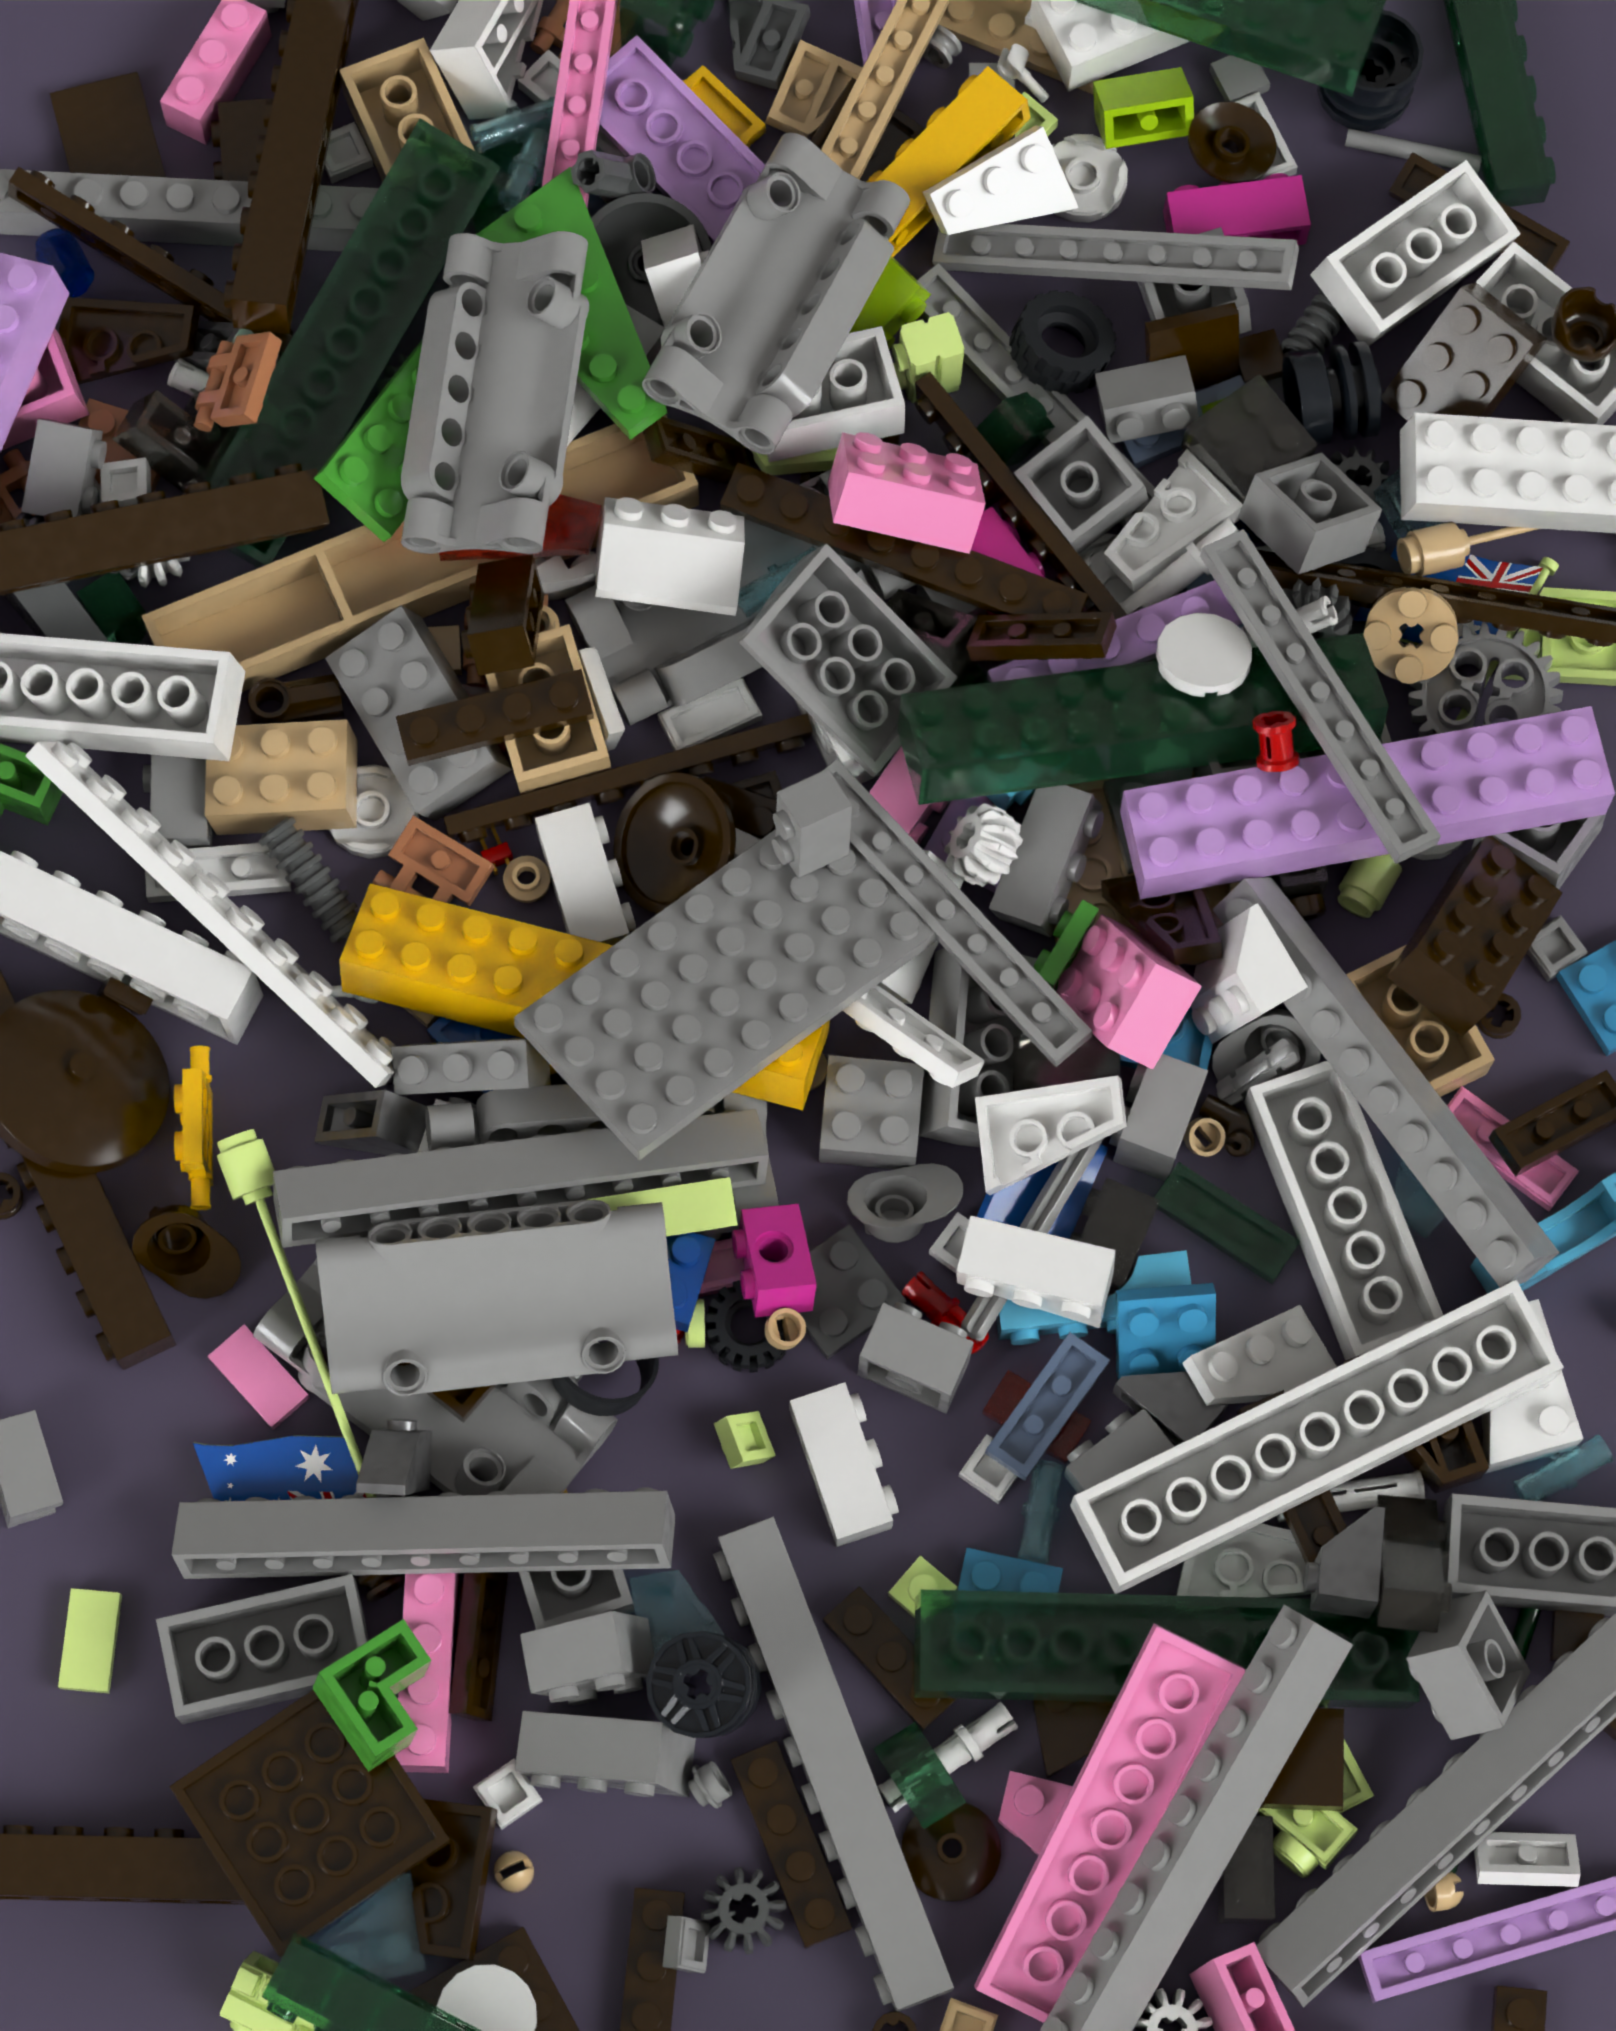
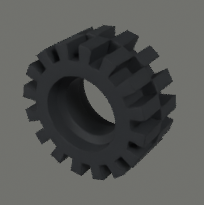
M740 1280L733 1282V1287L729 1289L723 1287L719 1291V1296L716 1299L713 1298L709 1304V1311L706 1314V1336L712 1353H716L719 1356L721 1363L724 1365L728 1363L733 1366V1370L739 1372L744 1368L750 1369V1373L758 1372L760 1367L765 1366L768 1369L774 1366V1361L778 1358L781 1360L786 1354V1350L774 1348L768 1343L766 1337L751 1344L743 1343L734 1337L730 1328L734 1315L743 1309H753L751 1299H743ZM778 1320L777 1326L780 1339L786 1341L783 1334L782 1320Z

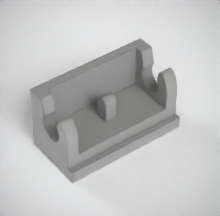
M35 1410L0 1420V1504L8 1528L56 1513L55 1508L63 1505L62 1496Z

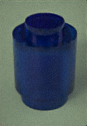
M61 228L51 229L43 233L35 244V258L37 262L54 266L70 293L68 297L75 298L81 296L92 284L95 273L77 238Z

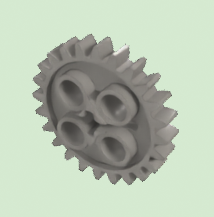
M1482 622L1480 632L1476 635L1472 634L1466 624L1463 625L1462 638L1458 640L1454 657L1448 666L1430 679L1410 684L1417 691L1409 693L1408 704L1418 707L1411 711V722L1424 723L1419 728L1418 737L1473 728L1478 714L1479 699L1483 695L1489 664L1493 660L1498 661L1499 665L1493 680L1492 696L1488 699L1483 726L1491 724L1494 719L1500 717L1512 721L1561 712L1560 708L1553 705L1562 702L1563 690L1553 688L1560 682V673L1547 672L1552 666V656L1548 655L1537 658L1540 651V642L1536 641L1525 647L1523 645L1524 631L1522 630L1511 639L1506 637L1507 631L1498 629L1496 635L1490 634L1486 622ZM1464 664H1472L1480 670V673L1473 677H1464L1456 669ZM1509 675H1518L1526 681V684L1519 688H1511L1506 686L1502 679ZM1452 707H1461L1469 715L1465 719L1458 721L1448 718L1444 712Z

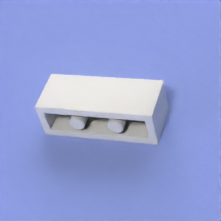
M589 802L536 817L537 835L550 872L551 882L567 934L615 945L629 935V931L636 930L629 902L620 904L616 891L617 887L623 886L616 859L607 861L603 844L610 843L603 816L594 817Z
M846 1382L790 1400L789 1411L836 1547L892 1529V1515L899 1513L890 1484L882 1487L877 1475L876 1468L882 1467L883 1464L874 1438L866 1441L860 1423L867 1421L859 1394L850 1395Z

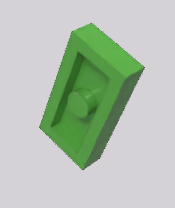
M1083 899L1074 914L1067 910L1065 911L1053 933V936L1059 939L1052 952L1043 949L1033 966L1055 991L1062 973L1070 967L1082 947L1084 935L1089 928L1094 926L1099 908Z

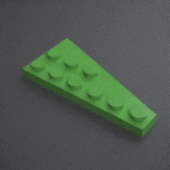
M569 167L476 235L497 243H514L530 240L551 232L567 231L587 239L588 249L581 294L586 296L589 301V312L585 322L577 382L631 440L667 414L666 405L656 402L643 390L642 381L650 369V364L578 185L573 184L571 167Z

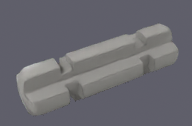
M1282 1038L1269 1047L1272 1052L1269 1053L1268 1050H1264L1236 1069V1076L1230 1073L1216 1084L1219 1099L1234 1106L1246 1098L1245 1092L1247 1091L1248 1093L1250 1087L1276 1078L1281 1074L1279 1070L1281 1068L1283 1071H1286L1297 1064L1301 1059L1299 1055L1300 1050L1297 1045L1293 1044L1289 1038Z

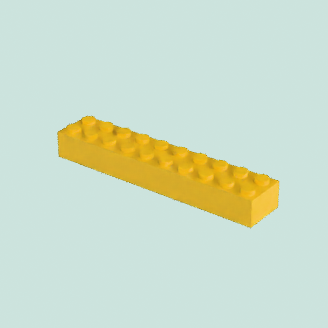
M370 883L339 959L342 992L525 1038L515 1027L514 1017L613 945ZM830 1020L734 1090L733 1093L803 1111L829 1033Z

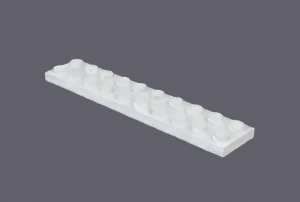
M59 741L37 742L25 756L367 1081L375 1088L393 1083L395 1071L392 1068L393 1056L391 1054V1047L396 1045L383 1036L378 1040L368 1031L365 1026L369 1022L360 1011L348 1003L343 1007L330 995L334 988L324 977L315 971L308 974L296 962L299 955L288 943L280 938L273 941L261 929L265 923L253 910L245 905L241 908L236 906L227 897L230 892L229 888L214 874L208 872L205 876L192 864L196 859L195 856L177 840H173L170 843L157 830L161 827V824L153 815L142 807L135 810L123 799L127 794L125 789L106 774L101 778L89 766L92 759L82 748L73 742L66 745Z

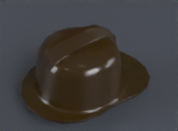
M172 1204L162 1208L154 1206L149 1212V1219L140 1224L133 1235L132 1250L136 1260L144 1268L157 1275L174 1289L189 1297L207 1299L221 1296L233 1288L240 1277L241 1260L237 1249L226 1237L209 1226L205 1218L197 1210L191 1209L189 1206Z

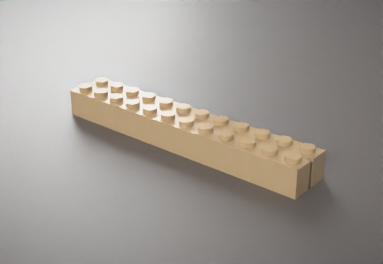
M612 424L575 439L567 446L563 470V487L558 498L549 506L543 549L541 552L533 554L534 559L544 558L547 561L559 554L564 561L596 548L605 497L616 499L629 497L645 503L659 505L678 504L691 509L699 505V484L693 473L673 469L672 467L651 461L643 431L630 440L616 424ZM404 521L393 536L385 542L363 525L141 616L153 646L230 652L246 671L243 692L251 689L260 680L266 678L275 679L326 658L401 605L424 618L470 599V583H475L478 564L531 554L480 549L454 550L434 554L418 553L405 548L401 544Z

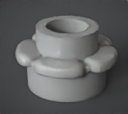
M713 1761L708 1762L702 1767H699L697 1764L692 1767L694 1778L688 1781V1785L695 1799L703 1807L708 1804L716 1809L722 1807V1801L732 1796V1790L720 1768Z

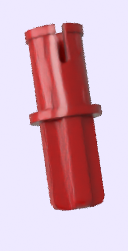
M923 1271L918 1272L916 1277L914 1276L906 1284L901 1294L925 1313L932 1321L931 1324L939 1327L940 1322H947L961 1328V1323L967 1313L958 1306L960 1300L957 1297L950 1298ZM988 1333L982 1341L966 1337V1339L974 1342L971 1354L977 1353L983 1348L989 1339Z

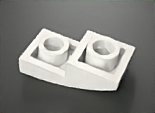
M594 551L587 552L573 561L570 569L567 568L559 554L547 561L544 558L535 560L544 594H548L549 600L572 597L594 586L596 583V554Z

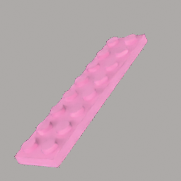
M1155 1623L1153 1624L974 1984L977 1991L1043 2023L1046 2021L1067 1981L1073 1974L1094 1934L1116 1899L1118 1892L1124 1885L1145 1845L1167 1810L1169 1803L1175 1796L1196 1756L1218 1721L1220 1714L1242 1679L1246 1670L1243 1666Z

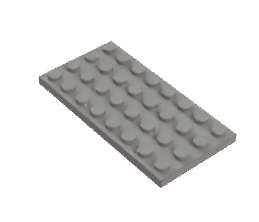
M775 830L517 1014L514 1017L515 1027L640 1161L937 941L936 933L851 845L849 846V855L798 878L790 864L783 865L776 856L772 846Z

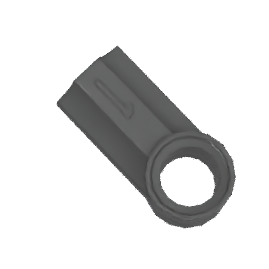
M588 150L578 154L577 161L571 168L573 184L579 185L585 193L599 195L607 204L617 198L630 194L652 193L656 185L654 168L650 160L642 153L622 157Z

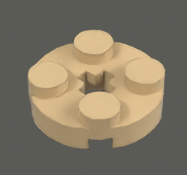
M1414 587L1395 588L1381 596L1368 613L1363 633L1366 653L1380 672L1402 683L1413 684L1417 681L1430 679L1443 671L1454 657L1459 640L1455 612L1451 605L1433 590ZM1406 623L1411 628L1417 624L1422 626L1423 630L1419 635L1422 642L1416 646L1411 642L1404 645L1400 641L1403 635L1400 629L1401 625Z

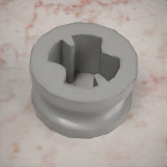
M938 25L923 57L933 65L947 69L952 64L953 59L951 56L959 55L962 51V45L951 31Z

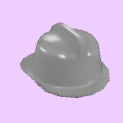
M1277 1008L1265 1012L1254 1021L1235 1030L1221 1040L1213 1053L1212 1069L1218 1082L1230 1073L1236 1076V1069L1264 1050H1268L1269 1053L1272 1052L1269 1047L1282 1038H1289L1293 1044L1297 1045L1300 1050L1299 1055L1301 1059L1286 1071H1283L1282 1068L1279 1069L1281 1074L1276 1078L1318 1064L1321 1052L1288 1009Z
M935 1163L917 1164L891 1171H881L864 1175L856 1180L848 1191L847 1205L852 1215L864 1223L866 1234L873 1235L875 1238L885 1242L900 1243L909 1241L917 1236L925 1223L945 1217L953 1211L963 1197V1182L958 1173L947 1166Z

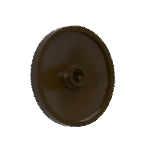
M52 990L29 996L11 1006L0 1016V1136L8 1145L34 1163L56 1171L75 1174L97 1173L116 1168L137 1156L148 1145L166 1115L170 1096V1082L167 1065L158 1044L136 1017L110 1000L91 993L74 990Z

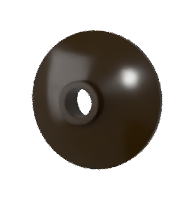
M1216 102L1201 109L1189 127L1188 145L1194 160L1206 173L1220 181L1231 184L1255 181L1266 174L1274 162L1276 156L1274 133L1267 121L1250 107L1235 102ZM1223 147L1230 149L1232 153L1226 151Z
M945 1800L928 1805L912 1818L902 1839L901 1850L915 1886L924 1894L937 1900L955 1902L966 1900L979 1894L993 1880L1000 1864L1001 1843L994 1824L984 1812L966 1802ZM947 1840L957 1841L961 1845V1854L956 1858L947 1857L942 1850L944 1842Z

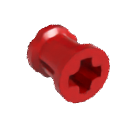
M1272 711L1254 717L1252 720L1253 729L1259 734L1260 754L1256 758L1258 769L1266 772H1282L1298 766L1300 757L1299 753L1294 750L1292 729L1296 726L1295 716L1287 711Z

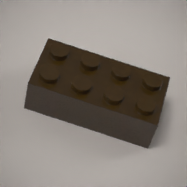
M1485 836L1458 863L1387 977L1463 1037L1493 1009L1563 892L1493 836Z

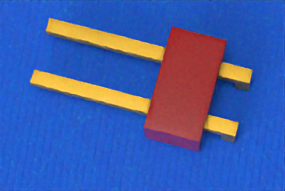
M494 827L491 830L498 845L488 849L484 839L480 840L484 849L480 853L481 857L494 864L493 873L496 876L498 875L496 867L505 863L508 865L513 860V855L508 843H501Z

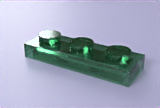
M1180 1162L1174 1167L1151 1202L1153 1207L1271 1284L1274 1283L1300 1243L1298 1239Z

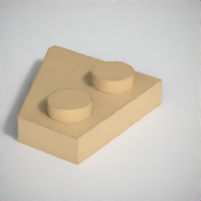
M800 40L765 124L783 132L798 133L810 139L852 77L857 80L863 67Z

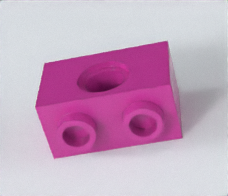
M799 1203L742 1209L739 1229L732 1230V1248L735 1259L743 1258L745 1270L740 1271L741 1291L743 1299H751L755 1318L771 1316L775 1311L782 1308H790L798 1313L813 1311L816 1279Z

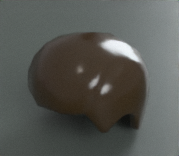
M1593 287L1571 288L1560 297L1551 321L1550 329L1554 343L1565 354L1582 362H1594L1604 359L1616 348L1615 304L1601 302L1596 297V289Z

